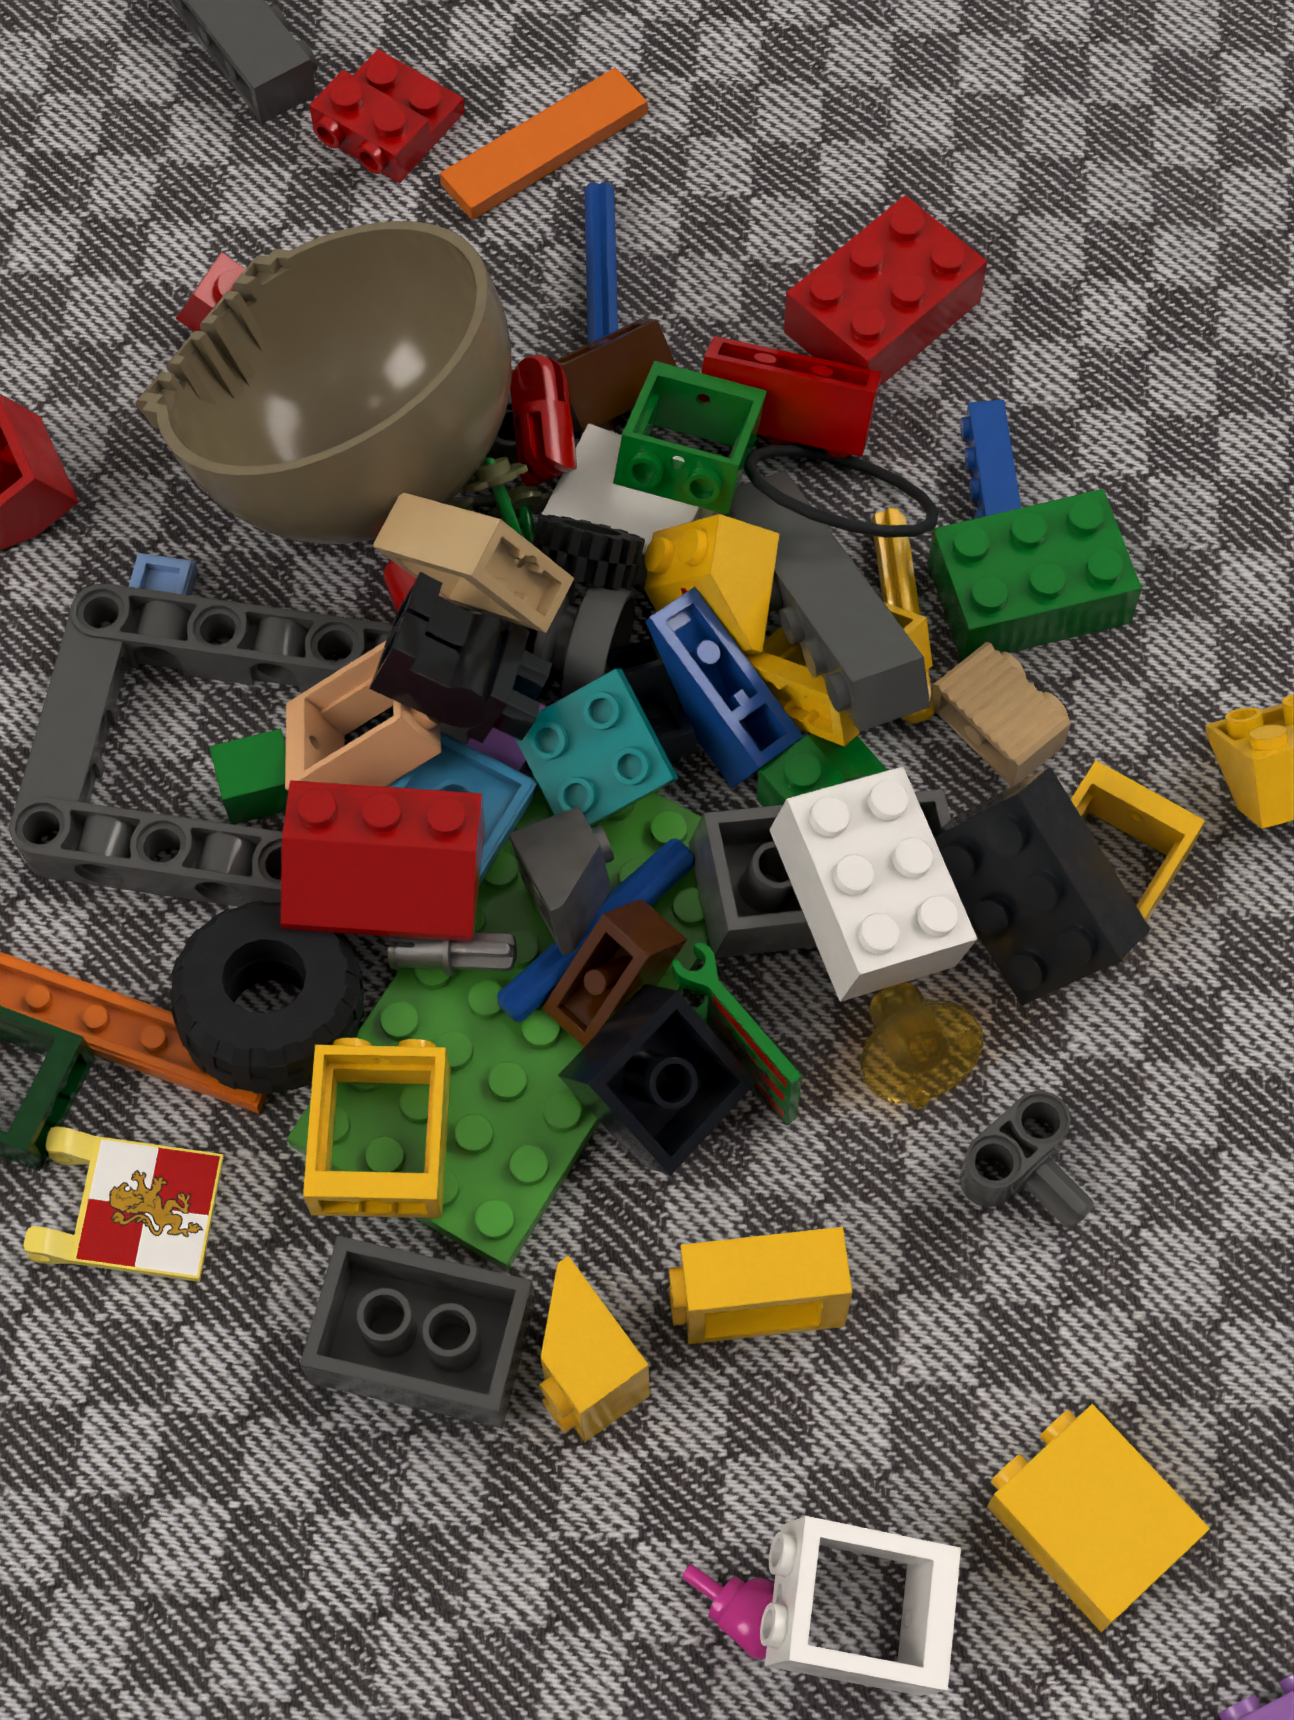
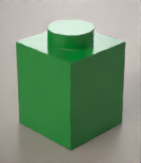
M281 728L209 746L221 798L230 824L235 825L286 812L288 791L285 789L286 743Z

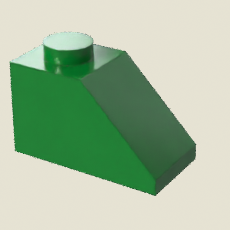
M811 734L805 736L759 768L756 800L762 807L784 805L788 798L888 770L858 736L844 747Z

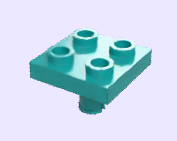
M614 669L538 712L534 724L524 739L520 741L515 738L554 815L579 806L590 827L679 779L622 669Z

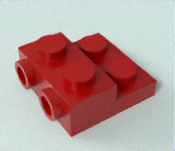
M379 49L372 54L354 75L342 69L309 105L314 133L325 145L330 148L342 149L357 158L369 171L375 174L382 173L399 184L465 113L463 97Z

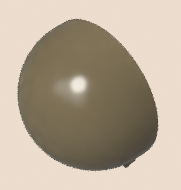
M390 221L360 225L316 238L292 250L274 249L269 256H256L234 282V291H227L200 323L201 331H194L167 363L166 368L169 372H160L136 401L137 408L145 415L153 428L160 429V433L167 446L197 486L223 509L253 527L280 537L307 543L349 544L376 540L399 495L404 492L446 504L474 476L476 470L481 466L492 448L506 413L511 386V342L506 315L483 260L475 248L462 236L434 224L413 221Z

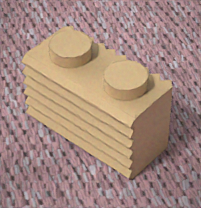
M985 642L933 684L931 701L934 703L935 712L1011 787L1020 783L1021 780H1025L1030 773H1033L1038 766L1043 765L1047 759L1051 758L1055 752L1060 751L1065 745L1071 722L1064 705L1053 694L1037 691L1034 684L1026 679L1025 671L1020 662L1008 652L1000 653V651L994 650L989 642Z

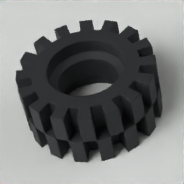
M542 514L538 517L533 545L575 578L574 581L590 582L593 585L602 587L606 585L617 589H631L635 586L645 539L622 529L610 528L611 526L604 524L598 525L582 519L575 520L571 517Z

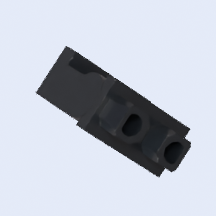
M420 572L396 612L369 689L450 726L468 728L466 736L480 743L484 742L492 728L522 741L538 716L541 703L535 700L544 688L552 663L524 650L530 631L514 623L508 631L504 623L496 617L488 614H473L438 596L443 583Z

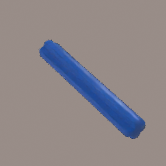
M606 181L600 184L591 182L584 189L588 344L618 330L614 187Z
M675 838L667 841L608 894L574 952L563 956L556 942H554L498 992L497 1003L503 1012L515 1022H521L549 998L602 914L639 899H643L651 906L693 868L695 857L689 848Z

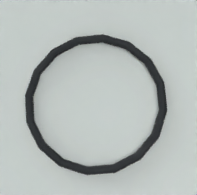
M769 445L751 451L743 466V470L753 486L778 505L810 520L848 532L884 538L916 537L933 530L937 524L939 510L924 491L902 476L852 456L846 458L828 456L824 449L803 445ZM770 457H803L845 466L867 473L897 487L921 505L927 514L926 519L914 525H881L848 519L816 509L784 494L763 479L756 466L758 461Z

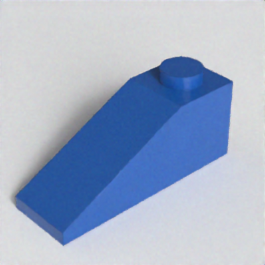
M695 587L645 621L683 710L695 730L697 741L732 789L803 737L797 726Z

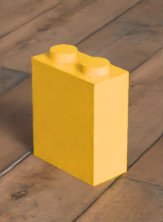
M1091 1404L1078 1417L1068 1409L1051 1423L1039 1436L1047 1446L1029 1462L1021 1454H1018L1004 1466L990 1481L998 1491L994 1493L987 1508L1102 1633L1210 1528L1106 1417Z

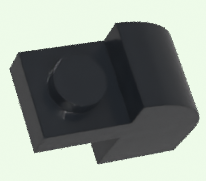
M653 638L610 649L605 674L614 669H622L670 763L677 762L683 756L698 753L695 730L681 706Z

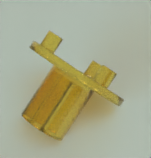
M900 983L884 988L872 999L869 1007L870 1017L876 1030L866 1040L860 1057L861 1074L865 1084L876 1097L892 1103H910L913 1109H922L928 1105L929 1099L938 1097L961 1083L976 1066L984 1046L982 1027L968 1008L951 1001H926L919 988L911 983Z

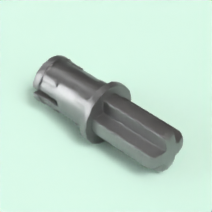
M474 933L473 942L389 936V941L397 942V947L388 946L387 950L388 962L392 969H400L401 967L443 969L445 975L455 976L458 970L508 972L513 970L517 959L515 937L511 934Z

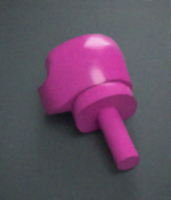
M689 1565L683 1573L682 1579L714 1601L709 1610L708 1618L717 1623L718 1627L742 1647L748 1656L753 1659L764 1660L767 1647L761 1643L760 1626L766 1606L772 1603L775 1581L756 1577L745 1583L735 1576L723 1587L694 1565Z

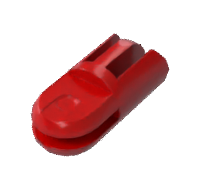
M529 355L515 366L511 376L510 392L518 463L526 464L528 468L527 472L520 474L521 482L526 486H537L548 479H554L565 472L577 469L568 383L563 366L554 359L543 355Z

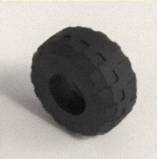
M258 901L245 903L243 906L231 910L227 909L213 916L209 922L200 929H196L188 938L181 954L176 958L172 970V988L170 989L172 1015L183 1047H186L192 1061L204 1073H208L217 1079L219 1083L235 1090L237 1088L258 1094H272V1092L290 1089L292 1091L309 1085L308 1083L312 1082L315 1045H333V1041L336 1039L357 1038L359 1024L363 1018L364 989L361 970L354 956L352 945L344 933L282 929L280 924L281 902ZM270 980L287 982L301 990L297 998L283 1009L268 1013L249 1012L234 1004L242 992L254 984Z

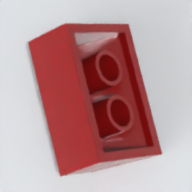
M290 780L282 833L281 928L473 942L485 834L482 793Z

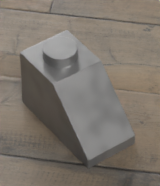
M579 806L509 833L521 878L563 956L576 950L612 889L606 868V863L614 861L611 845L601 826L591 829Z

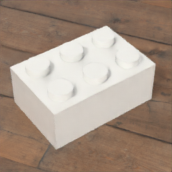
M904 767L786 799L769 830L840 1002L950 969L959 963L977 941V936Z

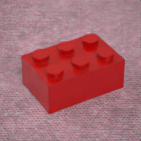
M904 195L786 292L784 333L812 357L881 371V386L981 301L987 260L908 196Z

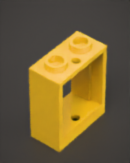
M884 602L924 656L925 669L927 671L933 666L927 617ZM782 626L764 641L763 652L746 656L798 729L844 747L860 733L845 710L837 712L834 709L826 690L825 680L822 676L814 678L806 665L799 642L790 644Z
M1095 760L1071 798L1082 819L1084 820L1087 814L1091 813L1166 855L1165 860L1136 905L1147 923L1195 846L1205 820Z
M340 1038L334 1040L333 1045H315L303 1197L311 1215L442 1218L451 1073L446 1048L436 1047L434 1043L421 1039L402 1040L398 1042L397 1046H372L370 1042L359 1038ZM338 1082L430 1084L424 1173L331 1171Z
M843 1227L681 1244L680 1267L669 1268V1296L673 1326L686 1325L688 1344L845 1327L852 1297V1286Z

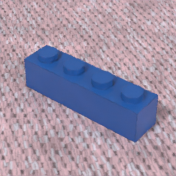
M1004 400L968 402L966 417H961L960 432L962 439L968 440L969 448H965L966 469H972L973 478L969 482L971 500H977L978 509L974 511V519L1021 508Z

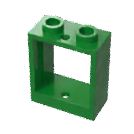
M654 361L622 433L613 484L728 515L744 473L743 466L757 438L767 391ZM706 394L709 396L710 401H701L698 395ZM656 425L730 445L733 448L729 458L653 438L649 435L653 426ZM673 457H682L685 462L673 459Z

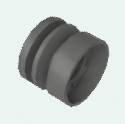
M573 581L547 633L516 624L530 631L524 650L552 663L549 677L538 695L539 697H545L552 687L557 674L562 675V698L605 675L609 650L630 644L636 607L635 592L623 588L617 589L606 585L602 587L591 584L580 605H576L575 581ZM506 621L505 626L509 631L513 623Z

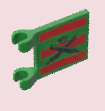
M697 942L693 945V952L697 958L703 961L704 966L697 971H688L682 967L677 958L672 961V973L675 981L680 986L694 991L696 995L702 998L703 1003L693 1009L757 1081L753 1086L786 1125L790 1124L797 1118L802 1075L719 981L715 956L710 947L703 942Z

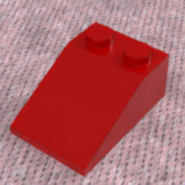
M0 393L1 551L38 536L77 505L79 500L41 417Z

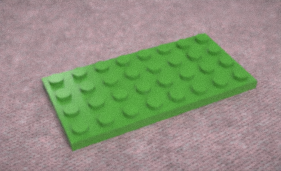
M531 772V774L529 775V777H531V778H533V779L536 780V778L534 777L533 773ZM539 784L538 792L514 831L555 816ZM654 792L592 826L591 829L597 826L603 828L613 851L614 861L606 863L612 888L611 891L670 839L680 840L690 850L689 842L701 816ZM510 837L479 886L474 933L513 935L517 944V959L513 970L508 972L458 970L455 976L445 975L443 969L401 967L359 1029L357 1036L359 1039L370 1042L372 1046H397L398 1042L402 1040L421 1039L434 1043L436 1047L446 1048L451 1073L442 1218L415 1219L507 1272L600 1124V1121L558 1076L584 1047L542 1009L547 1000L521 1022H515L508 1017L497 1003L498 992L555 942L521 878ZM693 866L686 875L651 905L658 914L687 939L675 959L677 958L682 967L688 971H695L701 962L693 952V945L697 942H703L710 947ZM671 963L657 986L677 990L681 994L684 987L675 981ZM338 1082L331 1170L424 1173L430 1084ZM310 1104L287 1137L290 1147L304 1155L307 1152Z

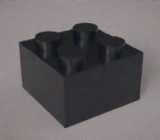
M644 984L558 1074L562 1081L639 1165L669 1176L676 1171L757 1083L677 990L650 984Z

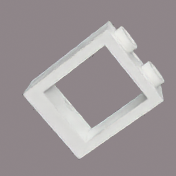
M804 1516L781 1525V1532L775 1535L769 1553V1570L771 1574L775 1575L772 1603L766 1606L760 1626V1640L762 1645L767 1647L765 1666L918 1696L948 1691L961 1548ZM819 1545L907 1563L897 1662L808 1645Z

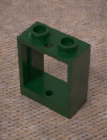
M0 1006V1039L46 1056L7 1133L0 1130V1156L40 1171L49 1154L45 1146L48 1132L53 1127H62L96 1058L83 1036Z

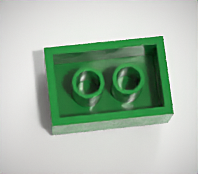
M1104 489L933 529L927 565L961 662L985 642L991 643L994 650L1000 651V653H1011L1131 624L1142 587Z

